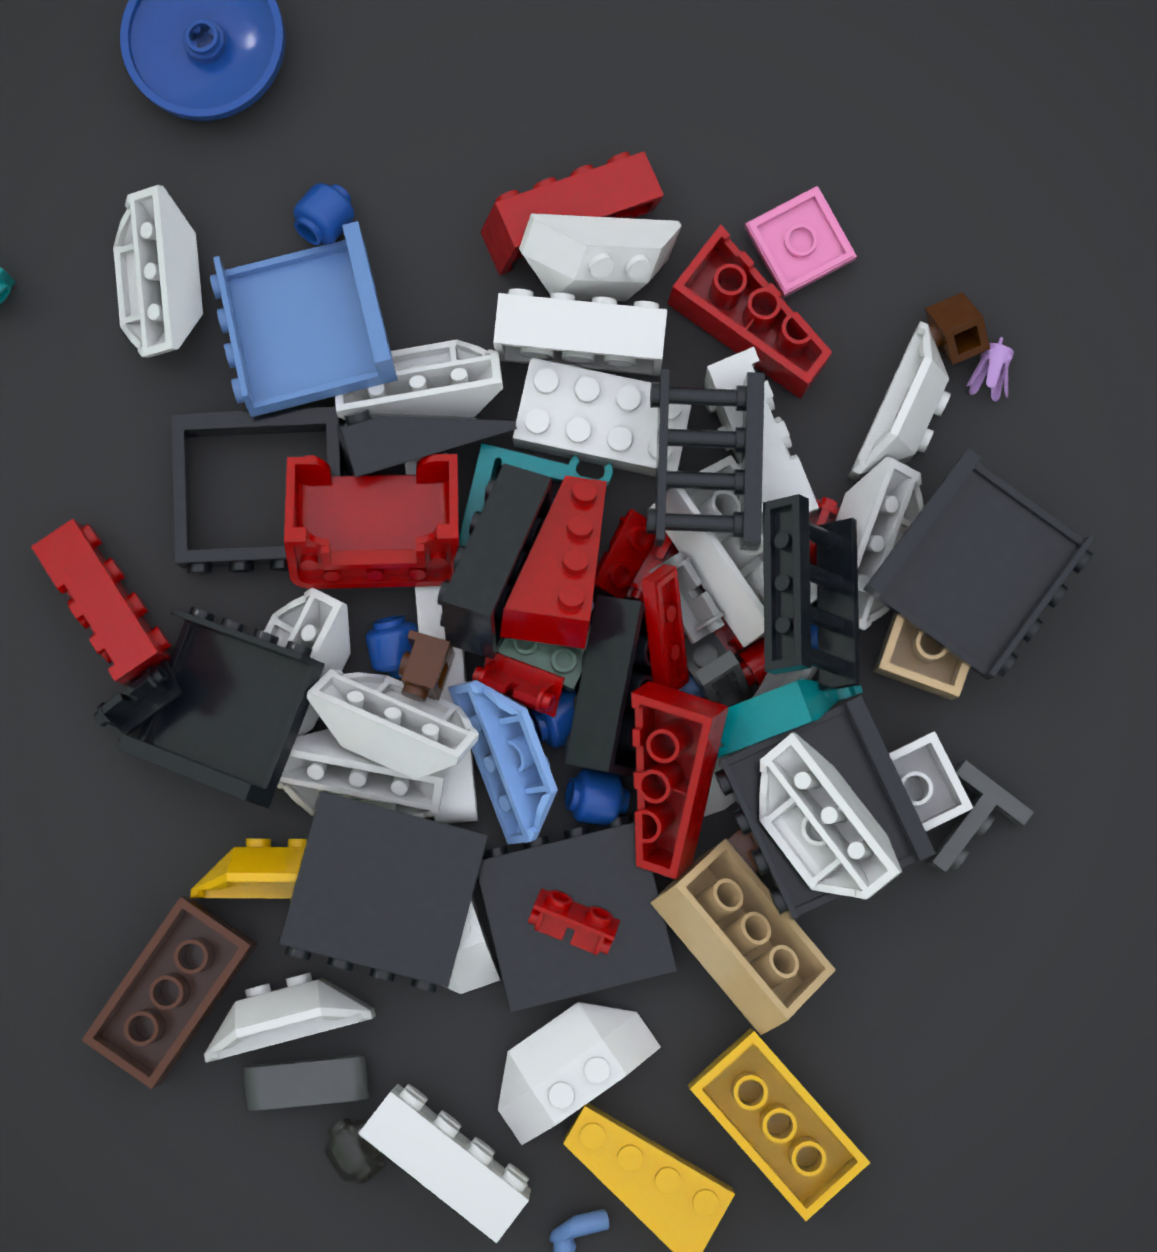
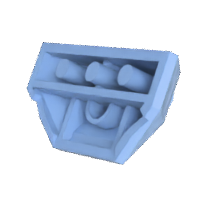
M478 680L448 687L454 704L462 708L469 718L472 727L479 733L478 741L471 750L507 844L528 843L536 840L558 789L550 770V763L543 752L535 730L534 721L529 715L528 709L524 704Z

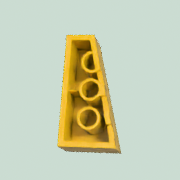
M590 1103L581 1107L564 1137L563 1144L672 1252H703L735 1195L733 1188Z

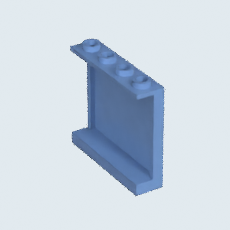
M358 221L342 225L345 240L334 242L333 244H326L227 270L224 269L219 256L213 257L216 274L210 275V281L216 300L222 298L224 307L217 309V315L223 334L229 333L231 341L224 344V349L230 368L236 367L238 378L231 379L232 388L237 403L245 402L251 417L398 380L365 242Z

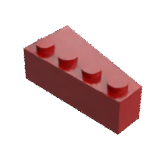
M645 151L631 156L629 152H623L610 158L605 165L596 168L592 164L584 165L574 170L570 177L558 181L555 177L546 178L536 183L532 190L520 194L518 190H511L496 198V202L480 232L500 276L513 270V261L524 257L519 247L531 213L635 219L654 211L664 194Z
M565 475L503 609L500 637L585 649L591 617L607 481Z
M72 518L32 545L31 548L59 592L63 595L67 593L70 597L67 604L76 620L85 629L90 627L94 634L90 636L89 641L99 655L101 654L109 664L114 663L113 666L107 669L114 681L129 686L144 674L146 668H154L163 660L169 662L171 656L167 649L172 645L158 625L153 629L143 616L149 611L135 591L130 595L120 582L126 577L112 557L105 560L97 548L103 542L89 523L83 526Z
M648 681L631 693L632 708H635V728L632 729L633 747H636V771L633 773L634 789H637V811H635L636 866L676 880L693 865L729 706Z

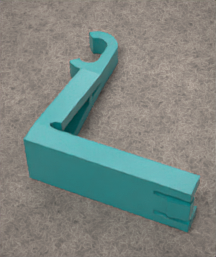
M481 443L460 531V545L466 546L471 536L469 535V527L472 517L476 511L482 512L486 503L484 496L487 484L491 477L495 478L499 465L503 466V463L551 477L552 481L562 483L565 475L587 478L580 476L576 471L580 465L578 457L574 455L569 465ZM611 462L604 466V476L600 479H594L607 481L606 487L610 484L613 477Z
M800 679L729 707L721 743L724 746L719 748L717 759L819 720L837 702L862 693L861 684L821 691L819 690L818 681Z

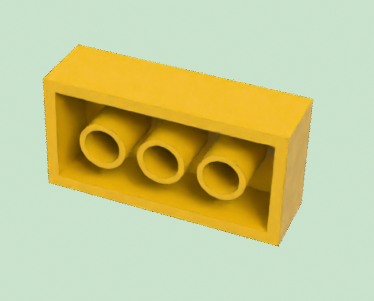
M749 1028L688 1083L689 1089L805 1221L811 1218L870 1164L869 1160L752 1028Z

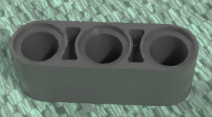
M363 1054L265 1063L243 1067L247 1111L351 1102L369 1098L366 1055Z

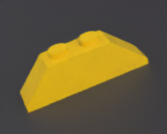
M246 839L245 847H233L191 889L190 898L291 899L307 839H288V847H271V839Z

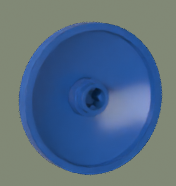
M129 0L121 21V54L128 74L135 85L158 108L171 115L188 120L212 121L223 119L250 107L264 95L274 82L285 53V25L276 0Z

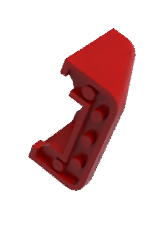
M435 453L421 458L416 464V475L358 477L332 476L330 465L314 455L287 457L284 545L289 577L292 583L307 589L312 587L315 589L441 586L444 580L450 581L455 572L453 568L455 555L460 547L457 454Z

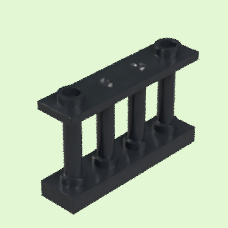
M661 369L659 382H651L650 408H658L655 508H647L646 534H654V547H663L665 530L732 533V537L740 538L739 550L757 551L761 543L765 373L747 372L743 385H737L736 389L669 387L670 369ZM669 404L735 407L736 411H743L742 427H736L735 431L668 429ZM668 446L733 448L735 453H742L741 469H735L734 473L667 471ZM666 488L733 491L734 495H741L740 512L734 511L733 516L666 513Z
M800 494L763 502L765 671L776 675L809 669L813 666L819 668V690L821 691L860 685L857 520L848 518L821 525L809 522V498ZM810 541L817 544V566L810 563ZM810 582L817 585L818 608L811 605ZM811 624L818 626V649L811 647Z

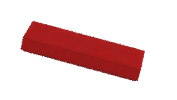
M663 564L641 580L653 683L680 690L689 682L678 572L676 566Z

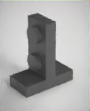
M684 631L688 672L701 689L705 699L731 707L751 696L740 663L731 650L727 652L714 632L692 644Z
M967 760L959 762L954 770L961 784L974 793L976 797L971 802L973 809L961 815L936 848V854L930 856L927 860V863L939 872L946 873L949 868L955 871L960 867L970 853V850L965 846L974 834L981 837L995 820V817L990 814L993 809L1016 826H1024L1034 813V811Z

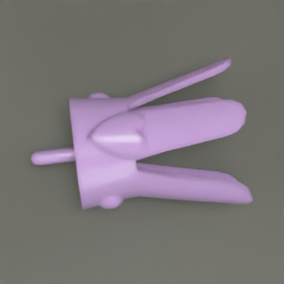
M1003 337L999 338L998 343H989L990 349L980 354V362L966 385L970 386V395L978 392L987 375L986 385L991 388L992 400L997 402L1000 399L1003 380L1005 396L1008 398V368L1014 351L1002 345Z

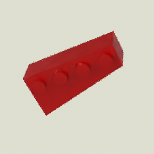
M720 224L672 286L667 304L735 353H740L754 347L760 360L754 366L801 399L825 368L832 351L800 314L792 311L781 298V292L772 282L769 284L754 267L755 263L745 251L741 252L731 241L730 234Z

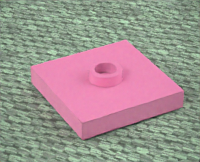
M818 186L745 223L748 235L783 298L844 267L857 258Z

